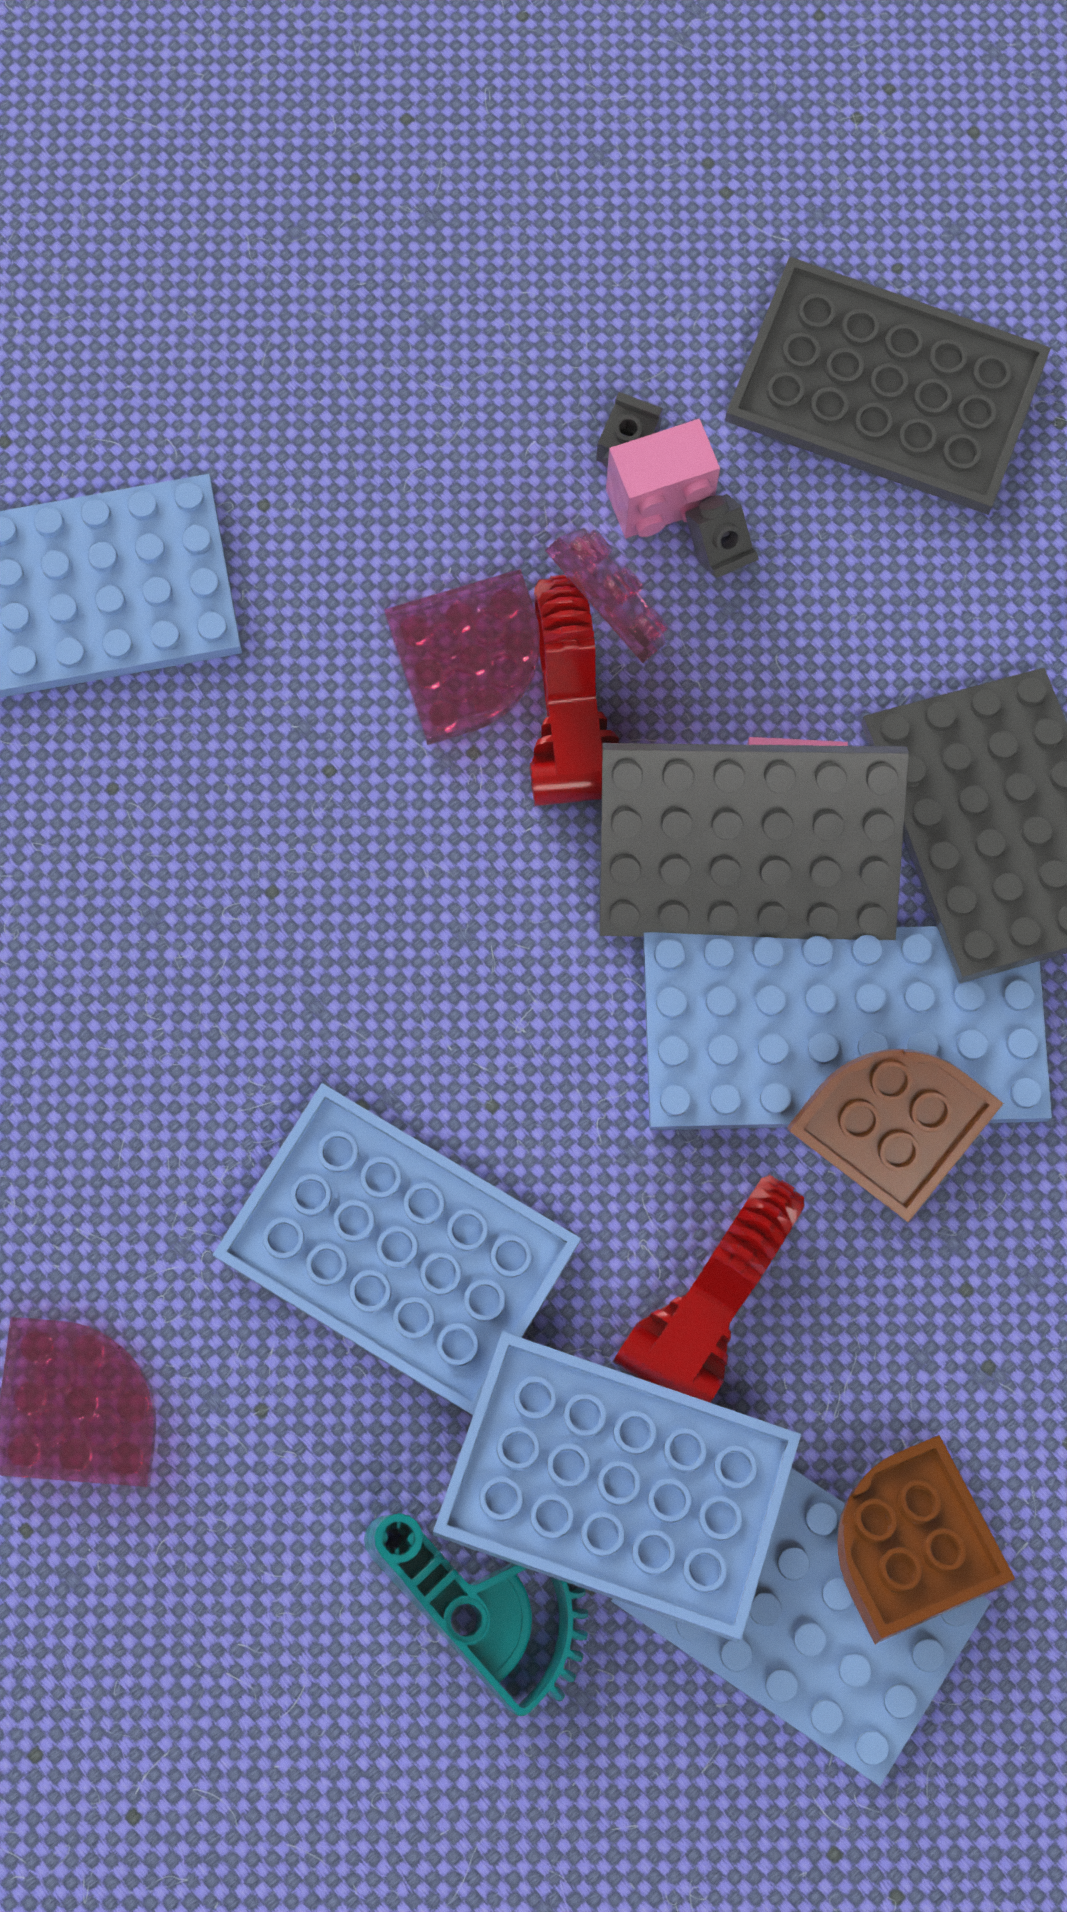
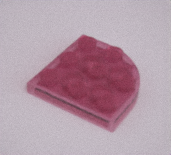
M585 528L568 533L560 536L545 550L642 663L647 661L665 645L664 632L669 629L668 625L652 607H648L638 593L644 588L638 577L626 566L620 570L608 556L613 551L597 531L593 530L589 534Z
M521 569L384 609L385 619L427 745L470 733L494 723L506 715L520 701L529 688L538 665L540 633L535 609Z
M10 1317L0 1395V1476L150 1487L156 1437V1410L149 1383L135 1359L115 1340L88 1326L66 1321Z

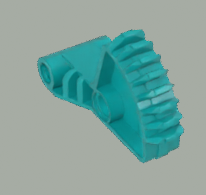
M398 1513L382 1516L370 1523L364 1536L365 1549L370 1557L426 1616L507 1710L515 1715L525 1716L540 1703L546 1694L557 1701L564 1699V1692L554 1684L558 1677L564 1681L574 1682L576 1674L563 1668L566 1659L581 1662L584 1654L580 1651L570 1649L572 1639L583 1641L587 1640L588 1636L587 1631L573 1629V1618L585 1619L588 1617L587 1609L572 1608L571 1599L585 1596L584 1588L573 1587L569 1589L567 1582L550 1577L555 1589L559 1610L558 1637L555 1650L538 1684L517 1704L500 1685V1682L521 1660L531 1635V1604L527 1591L517 1576L518 1573L527 1568L511 1563L469 1584L426 1537L417 1521L409 1515ZM392 1529L397 1530L401 1534L397 1539L399 1546L396 1548H389L385 1544L388 1540L386 1532ZM461 1604H468L476 1613V1624L470 1633L460 1636L451 1626V1616L455 1608Z

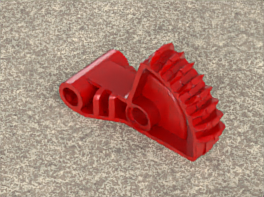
M550 576L549 579L538 580L534 589L535 620L547 717L541 726V738L535 744L534 757L529 767L534 807L601 800L603 743H619V738L615 732L607 730L608 719L603 712H598L596 648L586 587L578 576Z
M771 1175L761 1178L688 1293L682 1297H676L667 1306L653 1311L648 1317L639 1321L612 1362L634 1377L711 1403L724 1382L725 1366L728 1363L727 1345L731 1340L730 1322L761 1279L805 1206L804 1197L794 1191L795 1188L783 1180L780 1182Z

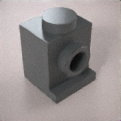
M618 392L613 410L597 443L596 461L602 462L608 469L609 448L659 432L663 408Z
M728 494L708 497L702 500L698 507L684 512L698 562L715 578L759 560L757 551L752 547L742 506Z

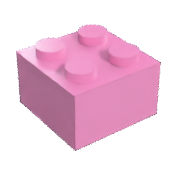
M700 418L609 448L606 492L625 539L635 535L640 537L652 536L660 532L665 525L680 520L687 523L684 512L698 507L702 500L716 495L720 466Z

